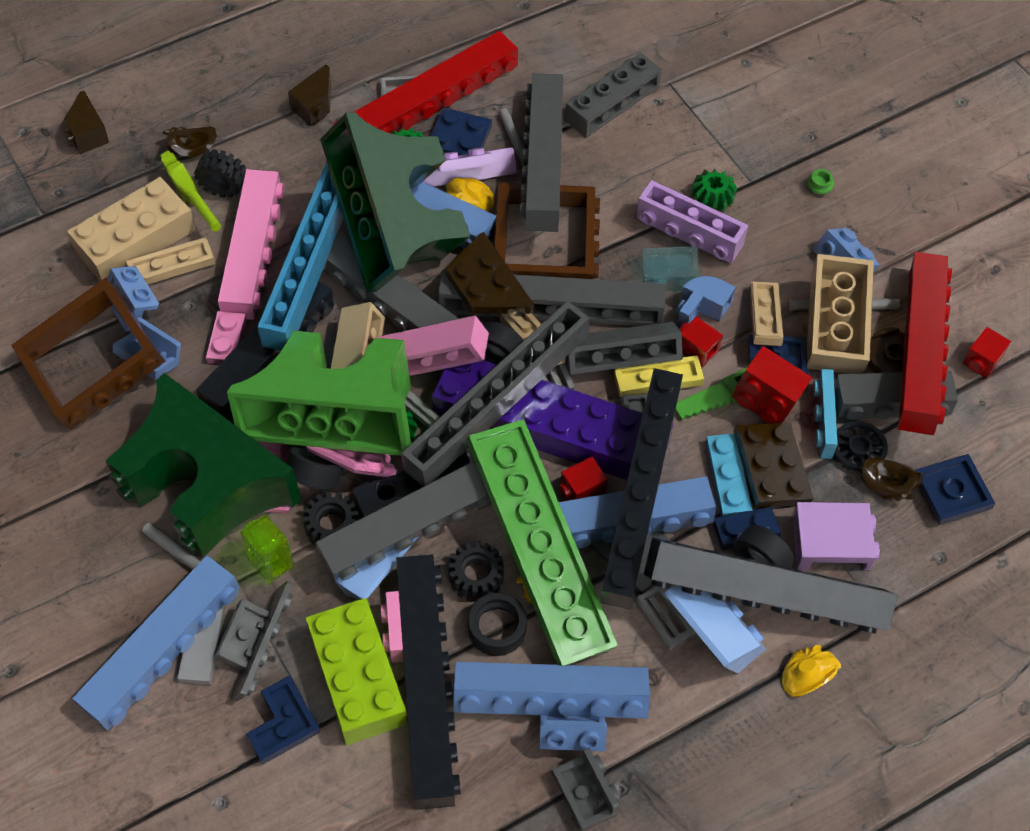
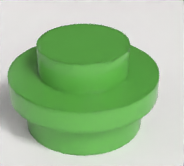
M818 169L810 174L807 185L816 194H827L833 189L834 179L829 171Z

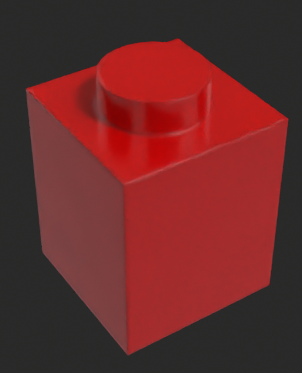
M696 316L689 324L685 322L679 328L682 336V354L686 357L698 355L701 368L720 351L723 335Z
M986 327L970 347L962 364L974 373L980 374L987 379L1004 357L1011 341L991 328Z
M590 457L561 471L559 490L566 501L606 494L608 479L594 458Z

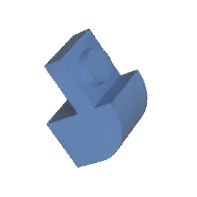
M711 276L696 277L688 281L683 286L681 302L676 311V314L679 315L677 327L680 328L685 322L689 324L699 313L720 322L733 302L736 287Z

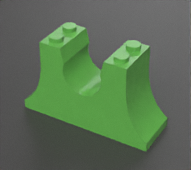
M293 331L279 355L265 369L247 380L231 385L227 391L235 426L255 441L402 456L401 453L411 445L405 399L411 388L404 340L375 338L365 348L364 356L357 363L345 368L327 369L321 333Z

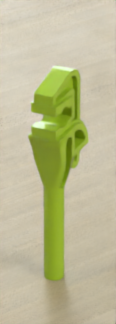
M169 150L161 154V161L184 203L189 202L190 205L193 204L213 232L219 231L221 229L220 222L199 195L183 163L177 161L175 155L170 153Z

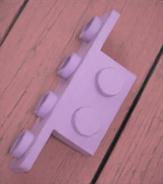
M509 147L484 151V148L469 149V154L458 155V152L444 153L446 161L423 182L436 187L446 185L453 178L470 177L480 180L516 174L514 149Z

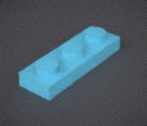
M821 369L819 378L813 381L812 387L813 397H817V404L814 407V422L819 424V429L815 433V446L820 447V458L832 459L838 445L834 375L831 369Z
M734 433L707 436L706 447L721 517L753 511Z

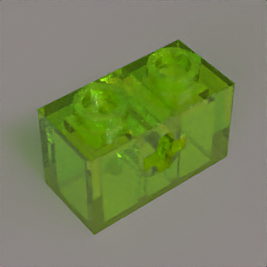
M266 514L259 519L249 521L244 529L240 531L248 560L268 584H271L294 567L288 539Z

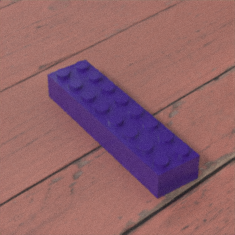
M480 361L446 368L432 395L433 410L440 416L444 415L497 365L487 361ZM541 380L489 429L524 419L537 450L575 463H580L593 457L604 473L628 480L643 413ZM672 424V428H671V433H670L668 445H669L670 439H671L673 424Z

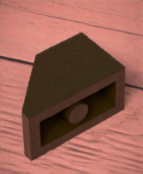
M324 65L288 91L290 110L311 126L317 121L324 119L330 113L332 84L330 67L328 65Z
M79 92L65 117L68 130L64 131L69 145H75L78 152L82 154L108 144L109 139L105 126L86 92Z

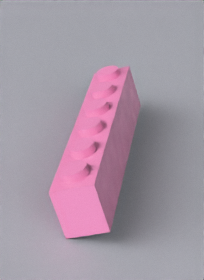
M246 169L218 298L220 311L246 314V319L255 320L257 309L262 308L263 294L261 293V287L266 286L267 270H265L266 264L271 263L272 250L269 247L270 242H275L276 226H274L275 220L280 218V204L278 203L279 199L284 198L285 192L284 183H280L279 172Z

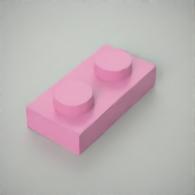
M217 312L206 355L207 364L220 365L242 341L247 321L246 314Z
M386 592L387 604H381L382 623H388L389 633H383V646L385 652H390L392 663L404 662L399 592Z

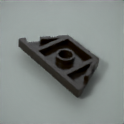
M484 232L480 233L446 267L447 278L471 314H486L488 312L508 314V309H525V314L534 312V303Z

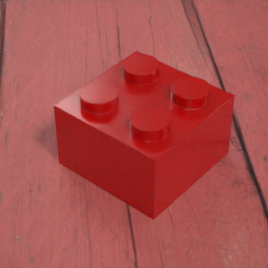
M762 346L745 370L731 397L740 406L749 408L761 416L766 423H783L813 377Z

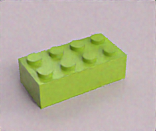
M367 598L306 617L309 634L346 746L408 725L406 709Z

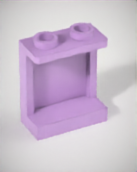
M797 502L792 515L798 570H810L812 562L863 563L864 570H871L874 561L879 559L880 549L879 543L874 542L873 533L876 530V517L871 515L870 503Z

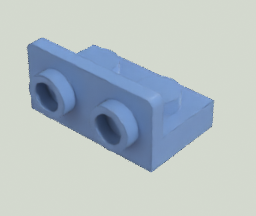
M136 266L110 269L107 279L120 292L136 318H142L143 311L158 309L159 302ZM113 304L111 308L126 332L131 331Z

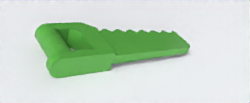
M747 368L723 378V381L677 402L675 411L680 419L683 421L685 417L691 418L693 414L698 416L700 412L706 413L708 409L714 411L716 407L729 406L731 402L736 404L737 401L731 395L738 385L737 381L741 379Z

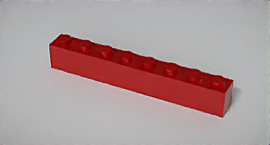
M499 30L354 112L370 125L388 133H391V131L399 132L401 127L404 130H409L413 125L430 118L434 113L443 109V107L451 106L455 101L472 94L476 89L493 82L506 72L512 71L518 66V47Z
M916 251L914 253L909 273L898 430L934 436L937 424L942 425L944 422L946 407H942L941 403L945 401L947 386L942 385V382L946 380L948 365H944L943 362H946L949 345L944 344V342H947L950 325L945 324V322H948L950 315V305H946V303H949L951 296V287L947 286V284H950L952 268H948V256Z

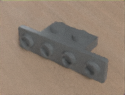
M288 581L278 587L268 611L244 599L238 602L214 656L242 670L231 697L236 702L246 695L250 696L257 684V678L254 677L258 667L261 668L269 655V650L266 649L270 638L274 639L281 626V622L278 621L281 611H286L293 597L289 593L293 584Z

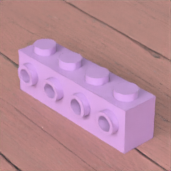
M651 180L638 200L636 219L646 225H651L664 231L669 236L683 240L695 248L702 249L718 259L732 264L744 246L748 229L747 224Z

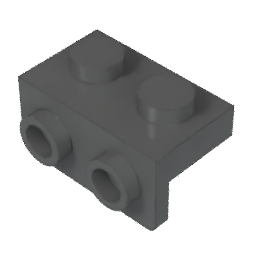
M590 748L584 749L582 756L552 769V775L580 831H586L617 816L618 803L621 802L614 784L608 785L603 775L606 773L601 758L599 755L593 756Z

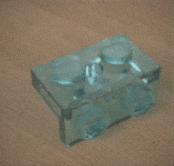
M697 246L644 248L641 250L643 283H660L667 286V282H678L679 286H684L688 281L701 277V271L698 268Z

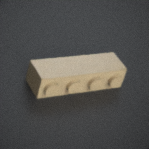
M371 302L341 309L330 369L345 368L357 363L364 356L365 348L375 337L382 336L385 317Z

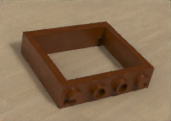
M498 182L495 249L504 261H506L508 205L521 204V202L526 203V201H521V187L524 183ZM560 185V206L586 207L585 267L507 264L514 275L578 279L598 278L599 263H594V257H599V241H594V235L599 236L600 219H595V214L600 212V198H595V187Z
M106 277L11 345L56 418L70 430L78 424L84 423L89 416L109 405L114 398L130 390L136 382L146 375L153 373L154 369L166 362L120 292ZM114 304L143 349L62 406L35 360Z

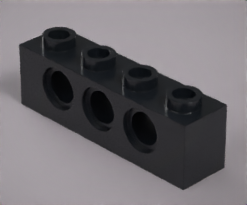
M465 451L438 477L446 476L471 463L467 452ZM403 470L396 471V475L362 482L358 487L352 488L354 503L362 519L417 491L409 489L410 487L419 486L423 488V486ZM383 496H392V497H393V498L390 499V500H382V499H381Z

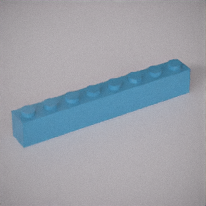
M327 161L258 324L262 347L281 351L292 332L299 331L344 218Z

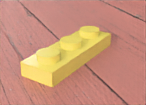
M698 355L683 357L682 360L617 368L613 372L619 397L648 393L654 368L683 374L681 388L700 386L704 383Z

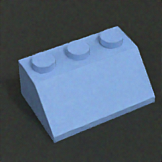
M679 585L668 589L664 593L725 668L738 674L766 650L761 643L764 639L763 635L753 624L748 627L743 622L741 617L744 613L733 600L727 603L726 601L712 598V593L701 591V595L683 592V586Z

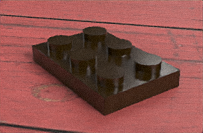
M791 423L744 424L735 427L733 432L755 508L795 506L797 502L813 501L814 498Z

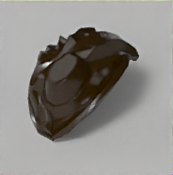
M181 126L163 131V134L168 135L165 142L166 148L173 154L185 157H194L205 153L214 145L217 137L215 128L211 126L186 129Z
M880 458L867 459L862 467L863 478L867 486L881 496L882 499L889 501L893 499L896 501L914 499L915 496L911 492L921 485L924 475L923 472L917 473L906 464Z

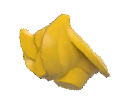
M470 177L453 178L446 184V193L487 212L493 210L495 206L494 194L480 180Z
M815 645L810 649L805 646L803 650L794 651L782 674L783 690L791 697L806 695L833 679L841 668V664L834 654L829 651L822 652L821 645Z

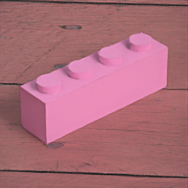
M475 315L375 338L404 340L409 376L484 361L489 333Z

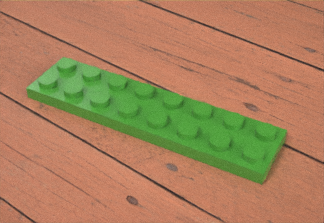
M524 419L469 435L466 439L557 665H571L615 649L618 646Z

